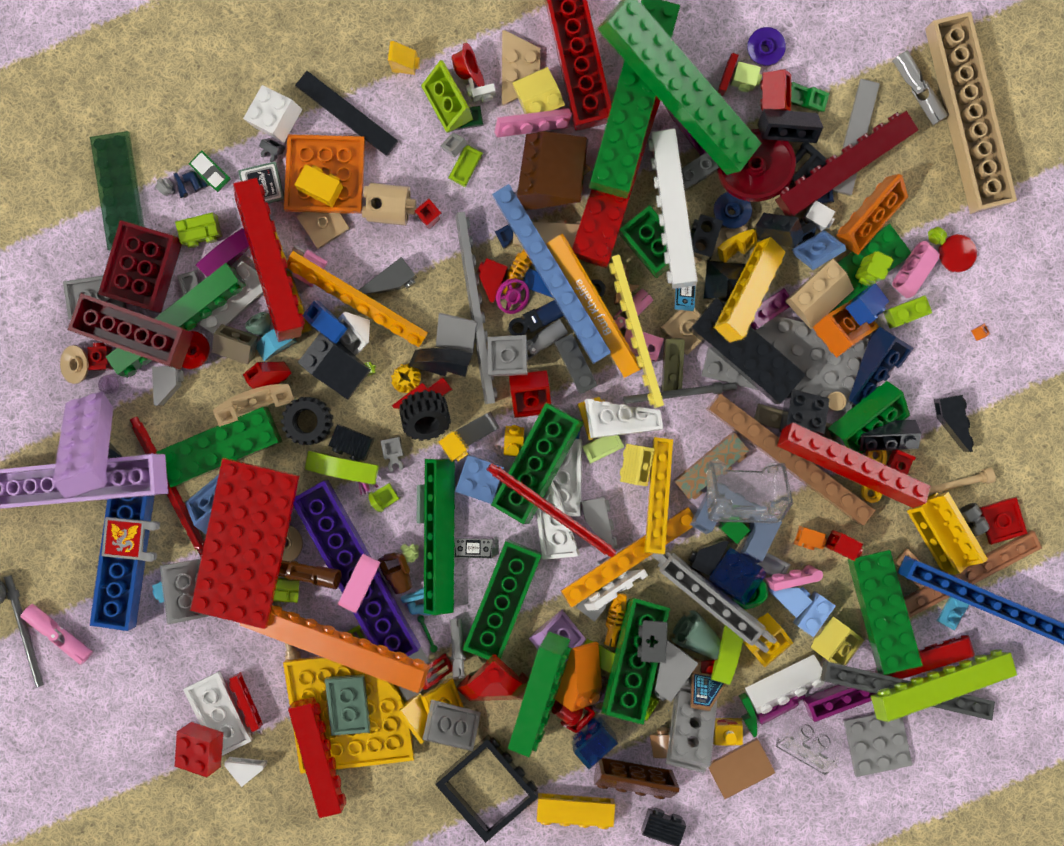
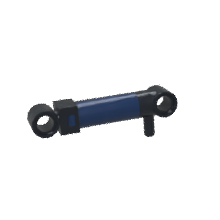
M597 279L592 280L593 285L600 287L601 293L599 296L602 298L606 291L605 284ZM555 300L537 309L524 313V319H513L509 323V332L512 336L526 335L528 330L533 333L543 328V326L564 317ZM515 324H522L524 330L521 333H515L513 331Z

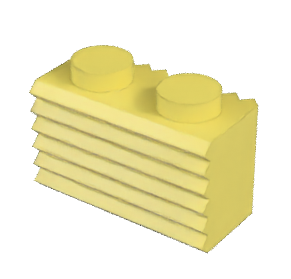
M626 444V448L623 451L624 460L620 470V482L648 486L654 448Z

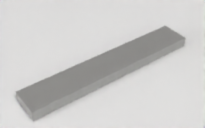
M865 79L859 80L843 148L849 144L856 145L858 143L856 139L868 132L880 83ZM857 173L833 188V192L851 196Z

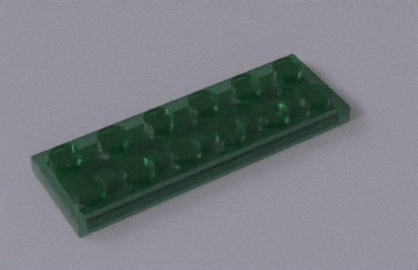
M128 131L90 137L108 251H111L120 220L144 227L130 132Z

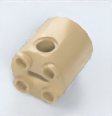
M370 183L369 186L364 187L363 196L366 198V206L362 208V217L366 218L368 222L406 226L409 214L415 215L414 210H416L417 202L416 199H411L410 187ZM378 198L382 201V205L380 208L376 206V200Z

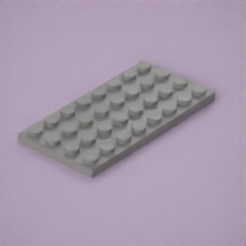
M776 316L755 330L806 374L794 388L795 390L826 398L832 392H841L846 397V405L839 411L847 412L852 408L853 403L848 399L869 338H864L836 358L829 351L824 341L817 336L813 328L810 329L804 322ZM708 347L701 376L727 383L736 382L739 386L758 390Z

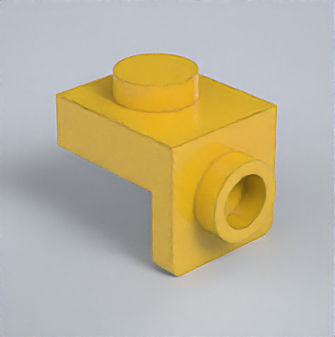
M517 425L506 426L504 455L517 456L524 442V427Z

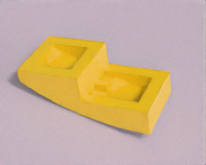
M750 229L741 232L717 247L719 259L726 263L738 251L742 254L747 253L757 244L756 230Z

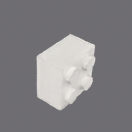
M262 85L243 119L254 128L284 143L302 108L292 99Z

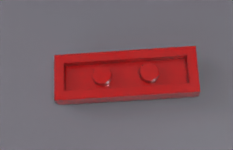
M239 672L229 679V686L231 691L235 692L239 709L243 710L246 726L250 727L251 731L254 732L260 729L263 722L243 676Z

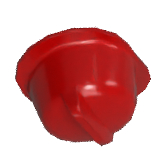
M467 42L463 43L462 50L453 54L451 58L454 71L459 78L464 80L472 78L479 87L484 86L485 82L473 49Z

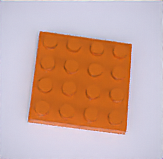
M289 134L287 136L285 212L362 214L365 137ZM305 164L310 167L315 165L323 170L322 173L328 176L333 174L340 179L343 189L333 208L298 191L294 185Z

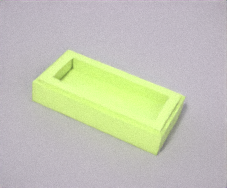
M615 435L600 437L582 446L591 464L624 448L620 436Z

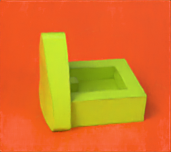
M390 483L374 493L373 491L369 493L371 506L380 513L385 511L384 508L400 499Z

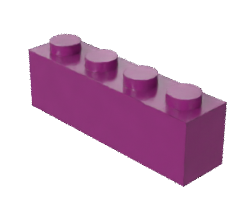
M836 685L807 696L803 699L809 717L814 722L870 702L872 701L871 696L876 693Z

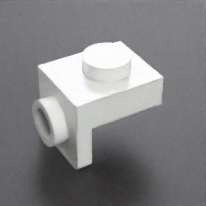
M468 78L469 85H466L468 96H473L474 102L479 100L487 102L496 96L494 83L475 88L472 78Z

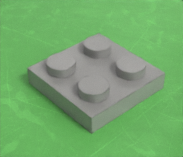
M526 335L488 337L489 377L528 375Z

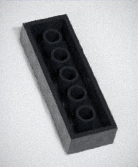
M714 299L688 330L773 403L781 404L806 374L750 326L747 330V335L742 340L729 342L714 328L725 305L719 299Z

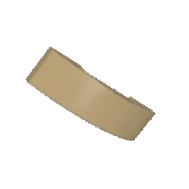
M289 384L262 386L245 391L217 406L213 413L220 427L237 421V415L272 403H275V406L278 407L290 403L294 398Z

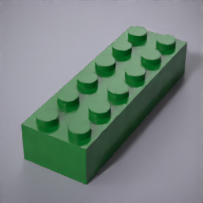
M545 403L508 474L544 498L584 422L552 404ZM502 483L491 506L523 525L530 524L538 509L536 505L504 483Z
M261 407L237 417L238 420L220 427L218 425L156 451V454H165L167 480L170 487L180 486L220 469L222 458L239 461L282 443L283 441L269 408Z
M508 539L505 540L465 641L464 651L487 660L495 654L501 660L542 556L541 552Z
M886 550L860 556L855 561L847 559L877 672L885 675L923 666L891 551Z
M636 598L628 599L601 714L644 725L658 663L642 662L641 657H638V645H642V637H639V625H643V621L667 622L670 608ZM651 636V640H648L647 643L651 645V648H654V644H658V641L655 640L654 636Z
M549 631L539 646L510 739L509 750L530 758L532 752H536L540 742H542L545 734L544 728L550 719L549 712L555 703L554 696L558 692L561 683L559 680L563 676L566 667L565 662L569 658L572 649L569 647L570 639Z

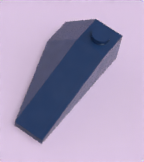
M879 326L867 344L848 400L856 405L859 404L863 398L876 390L878 382L886 381L890 377L888 372L894 366L899 368L905 362L914 348Z

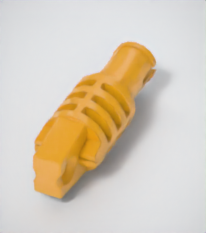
M524 249L515 257L510 269L507 271L508 277L506 280L512 278L523 280V277L526 275L532 262ZM518 282L511 283L512 288H515ZM507 286L503 289V294L508 290Z
M616 592L618 596L612 600L609 606L605 624L608 629L604 644L607 646L611 644V647H616L618 632L621 630L624 614L626 613L627 595Z

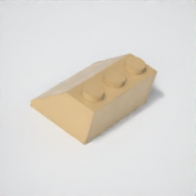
M831 259L787 298L785 302L812 329L814 325L846 298L854 288L847 273L834 259Z

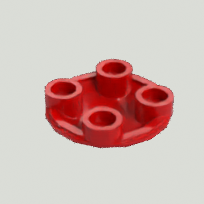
M956 234L946 238L945 243L938 248L940 262L950 272L966 271L976 261V246L965 235Z

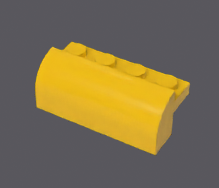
M949 492L939 495L938 493L928 496L927 503L916 508L910 507L907 510L941 571L951 575L961 574L968 566L984 563L988 559Z

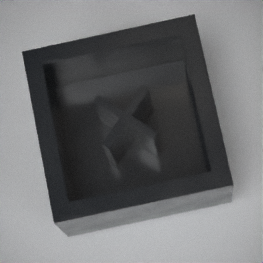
M793 389L784 400L779 432L789 424L795 423L823 436L830 398Z

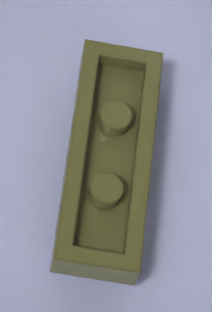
M664 338L661 392L682 389L685 339Z

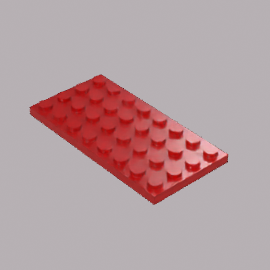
M222 458L190 611L262 629L268 627L299 475Z

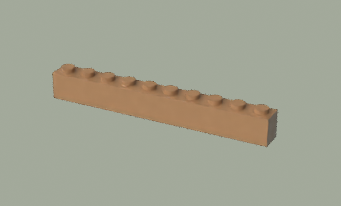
M717 394L706 408L708 412L857 524L864 526L875 512L872 507L812 462L777 447L779 437L722 394Z

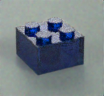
M730 547L709 577V580L719 590L745 606L766 576V572L762 566Z
M601 716L598 719L593 718L587 724L588 728L583 732L580 730L573 736V752L588 769L592 768L618 745L616 733Z

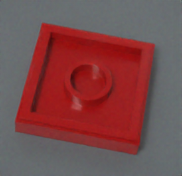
M1017 497L979 507L982 512L981 517H985L990 526L989 530L985 532L990 545L1028 534Z

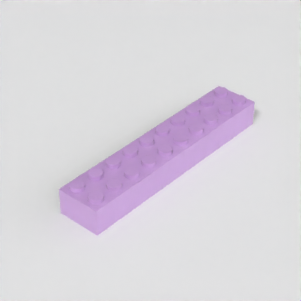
M165 454L107 459L104 487L66 499L53 484L55 464L0 469V509L168 494Z

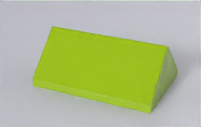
M440 60L421 87L446 133L472 121L473 118L469 106L444 61Z

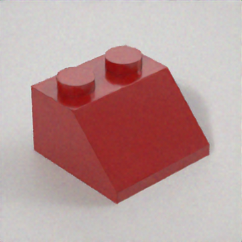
M547 370L528 372V375L509 376L514 418L539 415L545 403L551 404Z

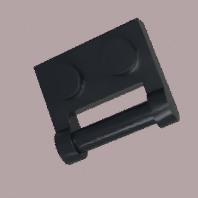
M803 142L800 145L801 148L795 154L796 164L806 153L811 155V157L794 174L791 181L794 185H796L794 182L802 176L807 178L812 175L810 171L818 165L823 167L827 164V159L810 143Z

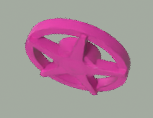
M517 278L506 280L499 287L496 294V303L499 309L507 314L520 312L529 300L527 284ZM518 282L522 285L515 289L512 288L511 283ZM507 286L508 290L505 294L501 295L503 289ZM523 288H524V289H525V297H524V300L521 301V300H520V299H521V293H520V292H521V291L523 290ZM500 299L507 301L505 309L502 307ZM518 302L521 303V305L514 310H509L511 305L517 304Z

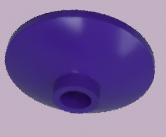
M771 27L757 29L752 33L747 43V51L750 58L761 66L776 64L782 59L786 50V42L783 35ZM762 46H767L768 51H763Z

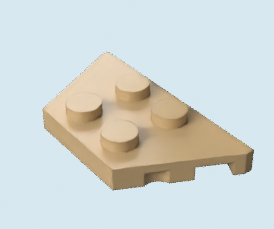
M502 30V106H505L509 102L518 99L512 82L540 70V48Z

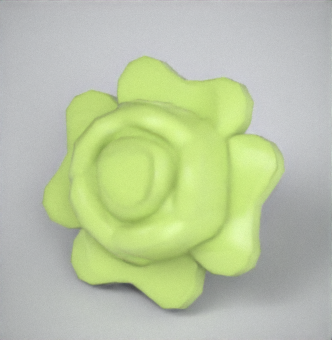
M403 544L400 547L407 563L415 562L419 557L418 545L411 544L407 546Z

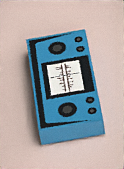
M696 286L675 288L674 309L694 311Z

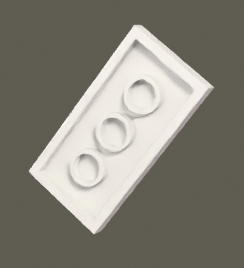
M220 671L183 689L200 725L224 732L222 755L253 740Z

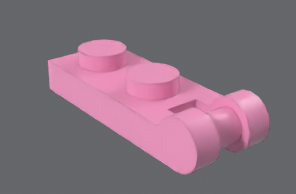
M807 565L803 570H791L787 574H773L772 577L765 578V583L773 591L818 582L823 578V572L811 565Z

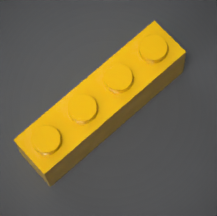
M538 793L537 822L543 825L558 823L561 826H570L572 824L582 828L597 826L600 829H608L609 827H614V798Z

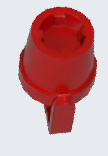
M555 700L551 710L555 716L561 719V725L574 733H578L595 715L593 707L587 706L584 709L589 712L581 719L583 708L572 712L557 700Z

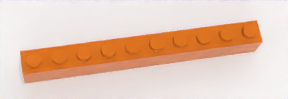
M275 605L271 608L266 629L242 623L239 625L419 693L424 687L430 667L421 659L409 658L402 652H393L386 646H377L367 639L353 637L349 632L337 631L333 626L321 625L314 619H305L300 617L298 613L284 611L281 607Z

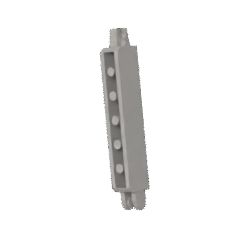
M667 552L664 555H652L659 562V571L748 644L752 646L754 644L767 653L769 651L768 646L758 638L762 635L773 644L777 641L765 629L766 627L675 553Z

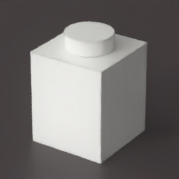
M814 201L810 204L802 219L806 223L812 221L816 229L823 231L826 228L829 229L835 218H833L835 211L818 201Z

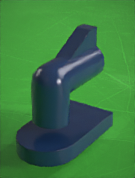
M194 171L182 174L184 182L190 181L195 192L199 188L204 189L207 187V184L199 179ZM175 172L173 175L177 181L179 196L182 198L187 192L178 173Z

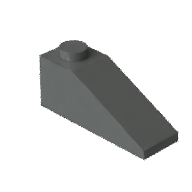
M400 257L361 287L359 291L369 296L400 290L404 287L408 289L416 283L415 279L417 276L404 259Z

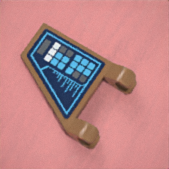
M694 659L698 665L691 673L690 708L710 711L726 684L711 680L712 675L700 673L701 660Z

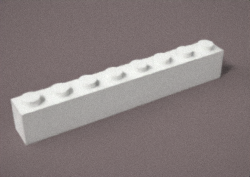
M676 130L652 132L648 145L649 151H653L654 158H651L652 170H656V177H653L654 187L659 190L656 202L657 207H661L662 214H659L660 226H664V233H661L662 244L667 247V252H664L665 264H669L670 271H667L668 283H672V289L696 286L697 276Z

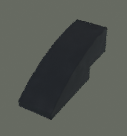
M444 348L415 350L409 366L445 377L448 372L466 377L472 353Z

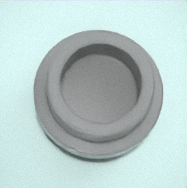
M159 178L155 187L160 193L168 196L175 192L174 185L167 178Z

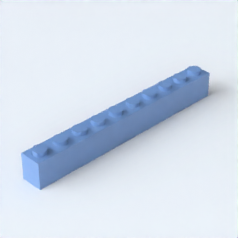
M508 184L493 193L494 201L592 363L594 364L611 353L511 186Z

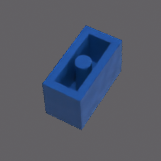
M873 284L861 292L845 308L859 325L865 322L870 324L878 318L879 314L886 310L884 306L889 300L878 285Z

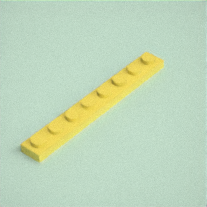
M620 255L612 256L611 263H608L611 274H615L616 281L614 286L616 292L620 293L622 298L619 301L622 312L626 311L627 319H625L627 329L631 330L633 335L631 338L633 349L637 348L639 355L636 356L639 368L642 367L644 372L642 381L644 386H648L650 392L647 394L650 405L654 406V409L664 406L622 261Z

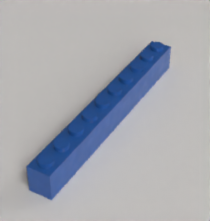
M905 555L898 570L900 575L1064 645L1063 622Z

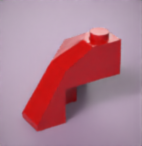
M493 654L473 676L468 674L456 688L469 701L523 700L529 678L523 672L518 676Z

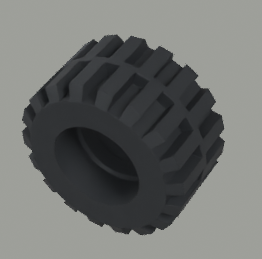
M423 390V392L417 391L413 395H408L407 399L402 401L399 412L403 431L408 437L414 440L419 439V441L424 439L431 440V438H438L440 434L443 435L445 430L449 429V424H451L450 413L446 399L440 393H435L432 390L430 392H427V390Z
M300 397L299 399H294L291 401V404L285 407L287 409L282 413L284 419H281V423H284L282 429L283 432L286 431L287 438H291L292 442L299 443V445H313L320 443V441L327 438V435H330V429L334 424L332 419L334 418L330 413L331 409L326 406L325 402L317 398ZM304 410H312L317 416V426L309 433L303 432L298 426V417Z

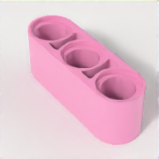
M927 241L918 243L894 278L893 287L905 298L913 297L938 261L940 254Z
M362 554L339 600V606L354 613L358 611L381 562Z

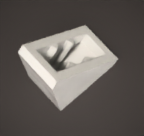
M229 757L225 761L224 766L242 787L265 768L267 761Z

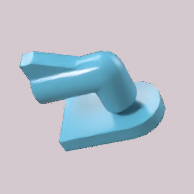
M424 587L401 597L402 603H407L410 614L431 615L424 613V604L416 605L415 603L416 600L424 598Z

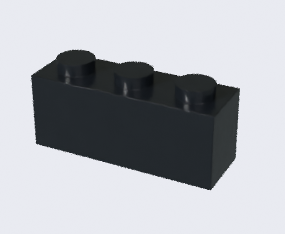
M763 109L757 123L762 139L817 143L824 128L818 113Z

